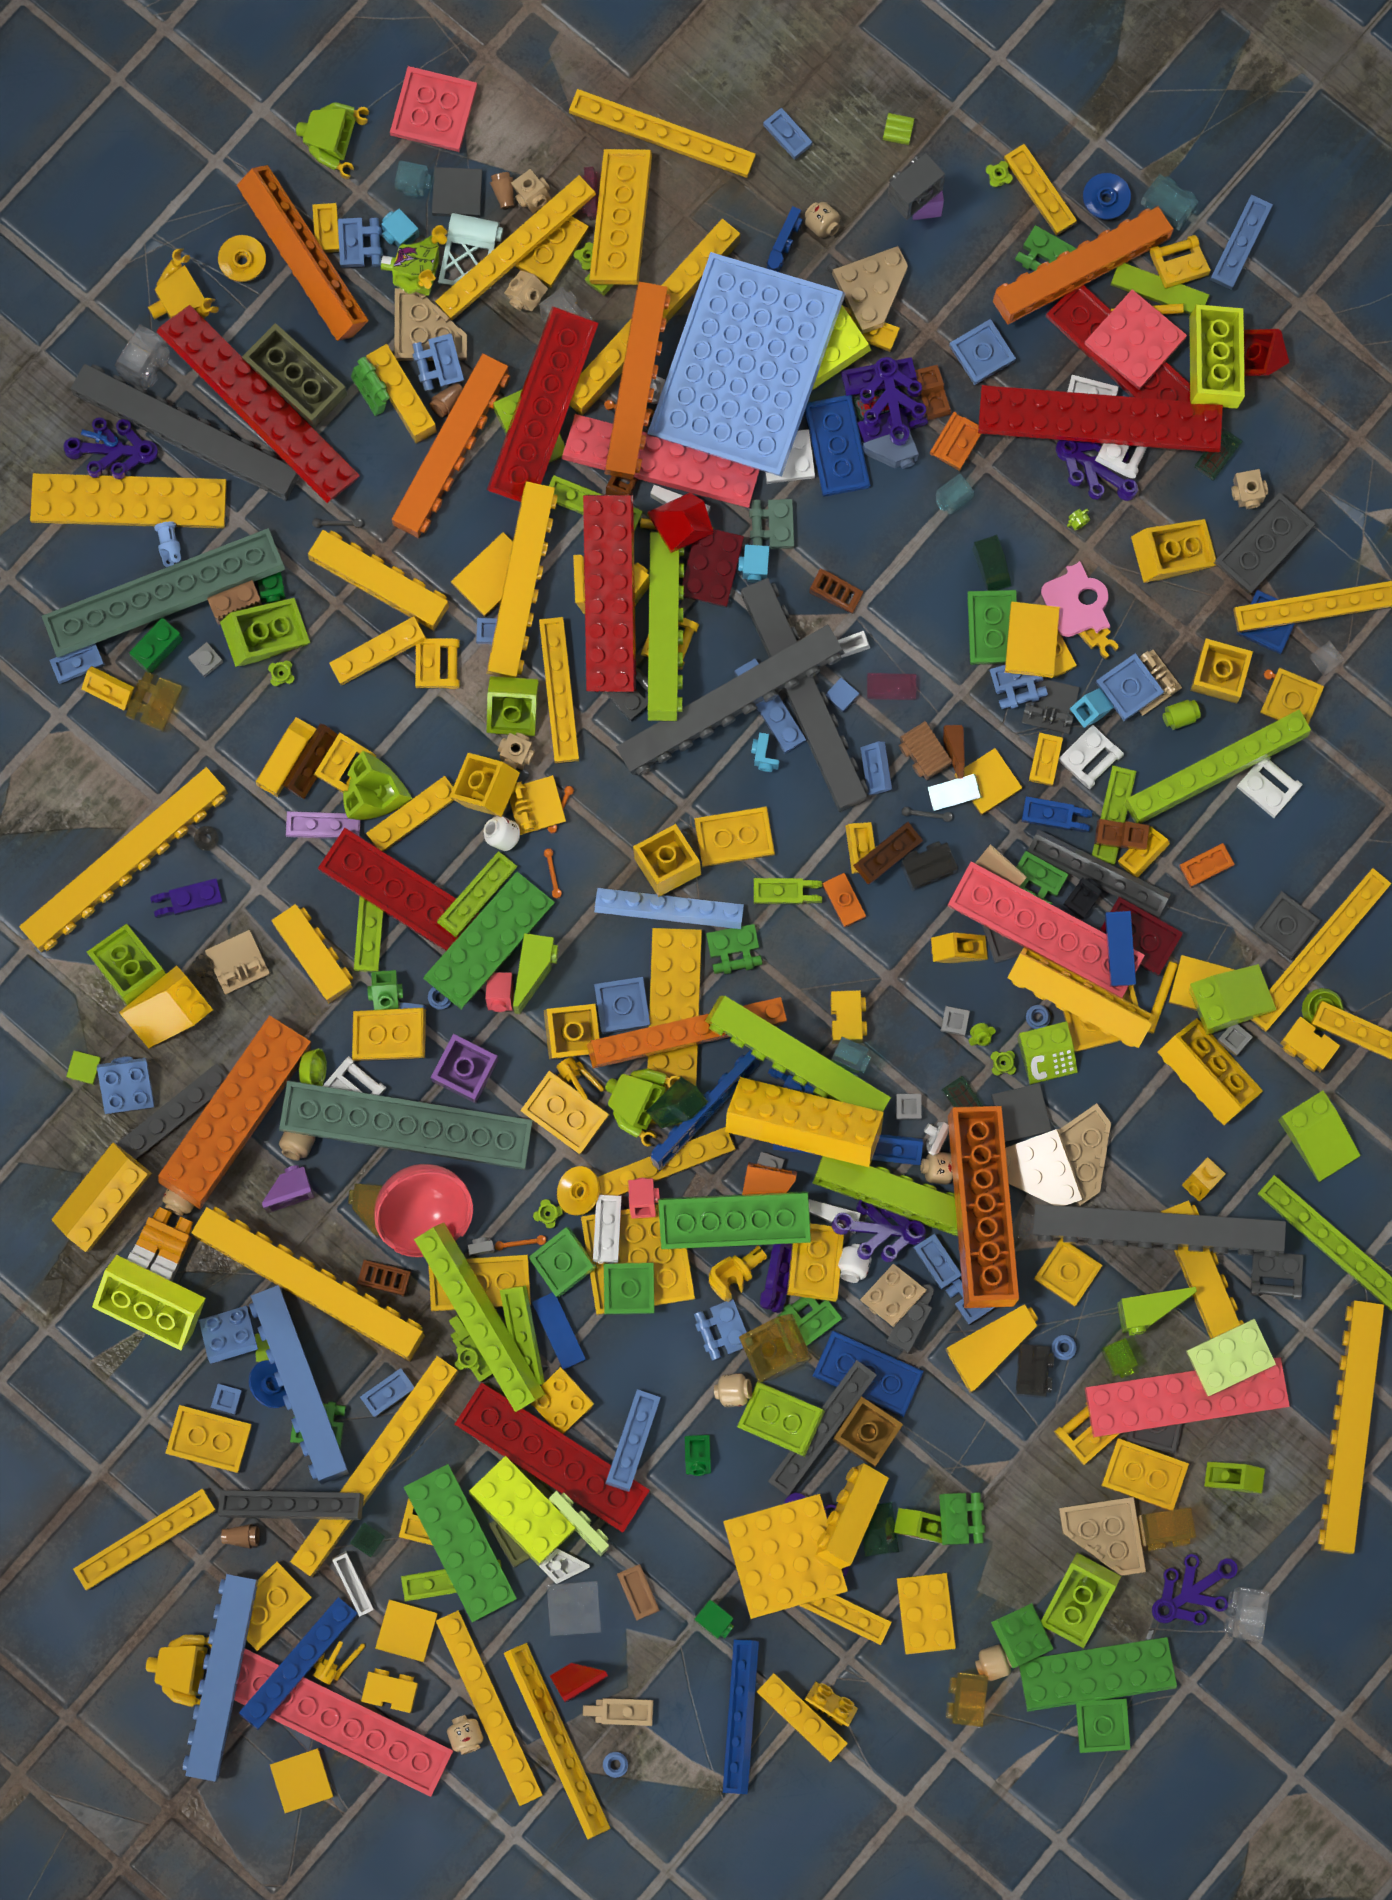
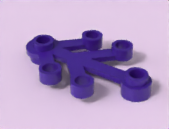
M884 357L875 364V377L867 387L860 391V401L864 404H870L874 400V392L884 381L885 391L871 410L865 412L864 423L868 426L876 425L879 414L888 404L892 422L890 440L895 445H903L908 441L910 432L908 427L902 424L898 403L909 409L915 419H922L925 416L926 406L923 403H917L897 390L894 381L906 387L907 393L911 397H917L921 394L922 385L919 381L911 380L899 372L898 364L894 359ZM887 367L891 371L889 373H885L882 371V369ZM916 386L919 390L912 391L910 387ZM864 393H869V394L871 395V397H870V398H864V397H863V394H864ZM920 408L923 412L918 414L914 410ZM873 415L876 419L870 421L867 419V416ZM902 434L903 438L897 439L895 435Z
M100 417L94 419L92 422L94 432L102 431V435L107 436L109 442H115V435L107 428L106 420ZM121 419L117 422V432L125 436L133 446L123 445L119 439L116 446L109 447L105 444L83 443L78 438L67 439L63 446L65 455L70 459H78L83 453L107 454L99 461L88 463L87 471L89 476L93 478L99 477L104 469L123 455L131 456L124 463L117 462L112 465V476L116 479L124 478L126 473L140 462L143 464L153 462L158 455V450L152 441H142L131 429V424L126 419ZM97 424L104 425L102 428H96ZM122 425L128 426L125 430L120 429ZM72 444H77L75 448L69 447ZM143 449H149V452L142 453L141 451ZM93 467H98V468H99V469H98L97 471H95V472L91 471V468H93ZM118 468L123 470L121 473H115V470Z
M1059 440L1057 442V456L1061 460L1066 461L1069 473L1068 482L1072 486L1081 485L1084 479V474L1077 468V461L1084 466L1089 485L1088 494L1092 499H1100L1104 493V487L1098 483L1097 475L1116 486L1117 494L1122 500L1130 501L1135 497L1138 486L1134 480L1122 479L1105 468L1103 464L1095 461L1097 456L1089 457L1082 453L1094 450L1099 452L1102 446L1093 442L1077 443L1076 441ZM1126 452L1124 459L1122 460V462L1126 463L1129 458L1128 452ZM1072 476H1077L1080 480H1075ZM1093 489L1099 490L1100 493L1093 492Z
M859 1200L856 1205L858 1213L868 1215L875 1223L853 1221L852 1217L844 1212L838 1213L831 1223L832 1229L839 1235L847 1234L849 1231L876 1234L868 1242H864L859 1246L857 1254L863 1260L869 1259L873 1251L890 1236H898L900 1238L893 1245H887L882 1250L881 1257L886 1262L894 1261L898 1252L906 1245H918L926 1236L925 1227L921 1222L916 1220L909 1221L906 1217L881 1208L880 1214L872 1204L862 1202V1200ZM861 1204L867 1205L868 1209H864ZM884 1217H892L899 1226L891 1225ZM838 1223L842 1224L844 1228H841ZM862 1248L867 1249L869 1253H864ZM886 1251H890L893 1256H888Z
M1194 1554L1187 1555L1184 1558L1185 1572L1181 1594L1173 1599L1174 1582L1178 1580L1179 1574L1174 1568L1166 1569L1163 1573L1165 1582L1162 1598L1155 1601L1152 1606L1154 1619L1160 1623H1169L1174 1618L1191 1621L1197 1626L1205 1624L1207 1615L1204 1611L1190 1612L1178 1608L1186 1602L1212 1607L1217 1612L1226 1610L1228 1602L1224 1597L1214 1598L1199 1595V1593L1222 1578H1233L1238 1570L1235 1561L1232 1559L1221 1560L1217 1564V1570L1193 1585L1195 1570L1199 1566L1200 1561ZM1189 1557L1195 1558V1566L1191 1567L1187 1564ZM1224 1564L1231 1567L1229 1574L1223 1573L1222 1566ZM1168 1571L1175 1573L1174 1580L1167 1579L1166 1574ZM1218 1599L1224 1602L1222 1609H1218L1215 1605ZM1162 1606H1166L1169 1610L1166 1616L1160 1613ZM1197 1613L1202 1614L1204 1617L1201 1623L1195 1621Z

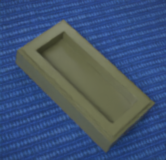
M495 1520L488 1524L513 1568L531 1558Z

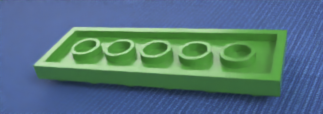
M516 872L425 974L423 979L462 1010L523 941L524 933L529 934L555 902L520 873Z
M808 1192L659 1198L658 1200L661 1249L811 1242Z
M449 1464L404 1486L471 1621L474 1622L516 1600L517 1598Z
M1167 1637L1037 1657L1019 1666L1027 1712L1177 1688Z

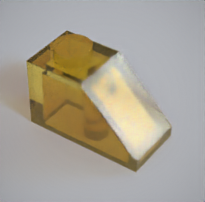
M354 1184V1190H349L348 1204L352 1205L353 1211L376 1238H381L375 1225L374 1207L382 1186Z

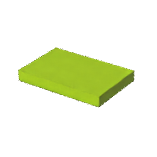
M757 1381L752 1397L749 1399L737 1427L805 1457L825 1411Z

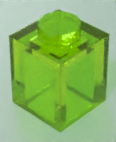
M1126 1338L1101 1349L1113 1377L1119 1375L1122 1379L1135 1373L1133 1368L1138 1366V1363Z

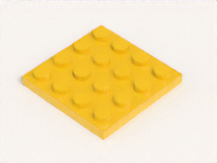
M655 1204L656 1217L631 1219L630 1209L621 1210L618 1263L613 1264L653 1263L654 1306L695 1300L687 1248L661 1249L659 1204ZM595 1214L581 1216L586 1252L592 1260ZM594 1262L597 1268L590 1272L596 1315H603L604 1264L608 1263L598 1264V1262Z
M820 1494L723 1521L750 1619L848 1592L842 1569L816 1555L819 1547L817 1545L818 1539L829 1525L827 1524V1517Z

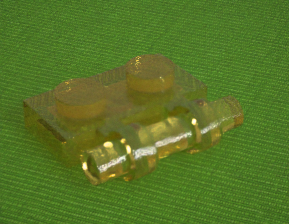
M145 672L142 680H138L136 685L137 691L133 699H130L128 702V710L125 716L134 720L137 712L143 713L140 719L142 724L164 732L183 687L159 677L155 686L150 684L154 675ZM146 692H149L152 695L148 704H142Z

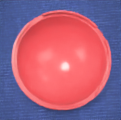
M433 1164L412 1165L392 1175L379 1191L374 1207L376 1229L383 1242L394 1249L395 1252L409 1257H424L414 1241L421 1234L439 1224L445 1223L456 1241L460 1236H464L473 1216L472 1198L465 1183L452 1171Z

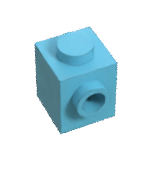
M400 209L395 212H389L382 220V236L390 245L394 243L398 248L402 244L410 245L420 236L419 229Z
M745 545L744 557L739 556L738 571H743V579H747L750 583H757L767 578L769 546Z
M1098 688L1084 695L1070 710L1085 728L1103 718L1114 706L1103 691Z

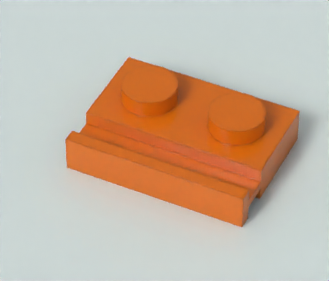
M953 412L931 449L930 455H934L942 462L960 471L982 435L978 433V424Z

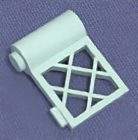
M452 213L438 284L453 286L469 271L463 273L457 263L469 255L474 264L477 265V261L471 254L477 249L489 250L488 254L495 249L496 242H501L503 228L500 227V222ZM452 243L462 244L466 253L454 259L450 253ZM450 257L452 262L448 264V259ZM453 265L461 273V276L454 281L444 279L446 270Z

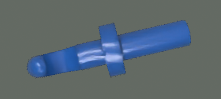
M82 429L81 435L94 438L97 443L101 440L109 447H114L118 444L116 436H114L115 442H109L107 436L102 435V431L94 433Z

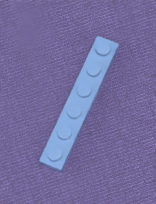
M597 888L594 912L741 929L744 905L664 895L658 897L656 894Z

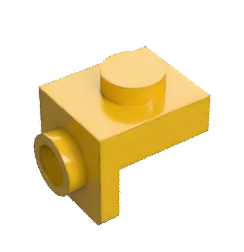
M1207 1157L1182 1186L1190 1195L1201 1201L1226 1173Z

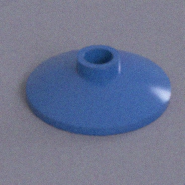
M1101 173L1092 177L1087 182L1083 191V202L1086 209L1093 216L1104 220L1115 219L1121 216L1129 207L1131 200L1128 184L1121 177L1112 173ZM1108 196L1110 201L1104 202L1102 197Z
M265 1360L256 1364L249 1375L250 1390L261 1404L270 1408L285 1406L283 1396L287 1394L284 1386L279 1387L274 1373L278 1372L275 1363L270 1364L269 1360Z

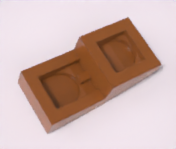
M938 364L915 370L917 381L922 385L920 396L922 403L926 406L927 420L950 415L951 409Z
M1099 819L1097 820L1094 844L1146 850L1149 825Z

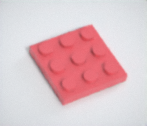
M408 66L392 122L390 136L460 152L477 90V83Z
M1131 290L1085 341V345L1140 390L1186 339L1187 335L1134 290Z

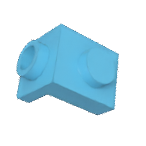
M759 732V738L753 739L751 753L756 754L754 766H758L759 770L765 772H773V769L778 770L779 760L765 758L769 734Z

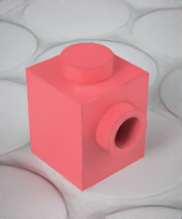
M494 972L487 980L485 999L488 1010L495 1012L512 1011L515 986L512 973Z
M637 1178L635 1180H628L631 1219L656 1217L655 1203H659L660 1193L659 1188H654L653 1179Z

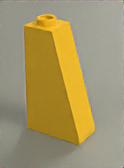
M1024 1304L946 1348L948 1356L969 1393L975 1391L1037 1327L1035 1322L1038 1321V1318L1031 1307L1027 1309Z

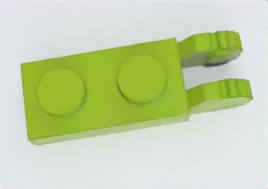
M754 878V904L822 903V896L803 895V888H822V881L803 880V878Z

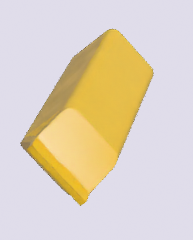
M295 717L255 781L256 785L278 797L284 787L283 783L313 736L316 728Z

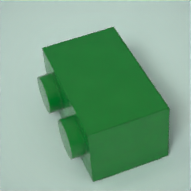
M161 618L129 654L134 662L151 675L183 639L173 626L164 618Z
M711 1600L707 1602L694 1619L698 1625L717 1640L720 1636L725 1639L734 1628V1625L731 1624L734 1618Z

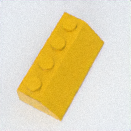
M1196 1018L1170 1039L1158 1053L1164 1062L1178 1074L1181 1081L1187 1084L1196 1094L1198 1100L1203 1102L1212 1112L1213 1116L1225 1125L1258 1097L1263 1090L1228 1051L1217 1042L1218 1040L1212 1034L1206 1035L1202 1023Z
M113 1142L51 1220L67 1238L83 1251L88 1252L94 1247L152 1173Z

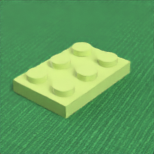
M1255 1319L1186 1350L1207 1396H1211L1276 1365Z
M556 1491L549 1497V1501L575 1527V1531L601 1557L609 1548L607 1544L608 1537L600 1529L595 1531L590 1526L591 1520L584 1512L580 1511L577 1513L572 1508L573 1501L564 1492L560 1495Z

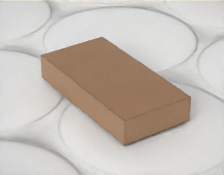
M640 1564L617 1574L636 1621L660 1611Z

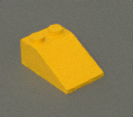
M1205 519L1150 527L1131 536L1143 583L1164 580L1217 566L1214 564L1216 557Z
M176 965L119 1013L147 1048H150L194 1026L213 1009Z

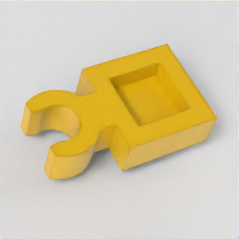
M1093 628L1078 633L1091 649L1098 646L1100 648V655L1104 659L1109 657V654L1105 651L1107 646L1112 647L1115 651L1119 648L1114 640L1106 638L1111 633L1108 628L1102 629L1098 633Z

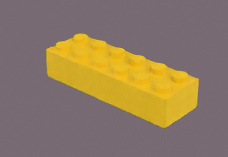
M740 1077L727 1110L725 1132L869 1167L882 1132L884 1112Z

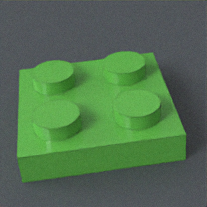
M565 1227L529 1256V1259L556 1297L562 1296L597 1268L569 1227Z
M653 1263L604 1264L605 1315L654 1314Z
M1032 1603L991 1622L1012 1668H1016L1053 1650L1052 1644Z
M1127 1699L1097 1700L1076 1704L1079 1753L1131 1750Z

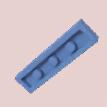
M1254 195L1250 196L1211 276V281L1230 290L1233 289L1273 204Z
M753 659L734 670L736 676H739L759 663L756 659ZM779 695L769 702L763 700L756 704L757 710L785 754L806 742L804 735Z
M637 1389L605 1484L627 1492L630 1491L661 1397Z

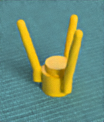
M569 1057L556 1066L560 1073L557 1076L565 1082H573L583 1100L587 1099V1095L577 1080L581 1076L580 1072L601 1092L604 1091V1087L584 1068L581 1061L576 1063L573 1057Z
M339 1641L329 1660L324 1659V1653L313 1668L316 1671L313 1676L331 1685L333 1679L338 1681L344 1670L365 1648V1644H361L336 1670L338 1665L334 1661L343 1645V1642Z

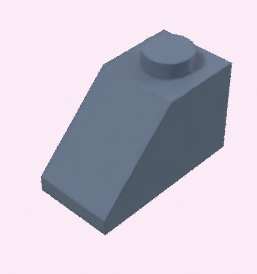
M911 432L908 441L903 445L892 443L890 434L863 443V453L893 468L900 466L902 469L913 466L915 461L918 460V451ZM896 434L895 437L897 439H902L903 435Z

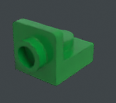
M281 571L258 580L262 603L270 604L286 599Z
M684 1436L686 1474L694 1476L710 1474V1436Z

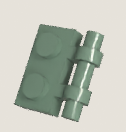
M792 499L768 500V509H761V500H752L749 518L752 519L750 539L753 540V545L763 546L762 540H769L770 549L794 548ZM762 519H769V530H762Z

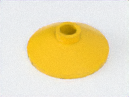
M237 235L229 238L221 246L218 253V264L223 274L229 279L237 282L250 281L260 275L265 267V250L255 238L247 235ZM241 258H246L247 262L241 265L238 263Z
M583 1166L573 1167L565 1172L557 1187V1200L560 1207L566 1213L575 1216L589 1212L599 1197L600 1184L598 1177L591 1169Z

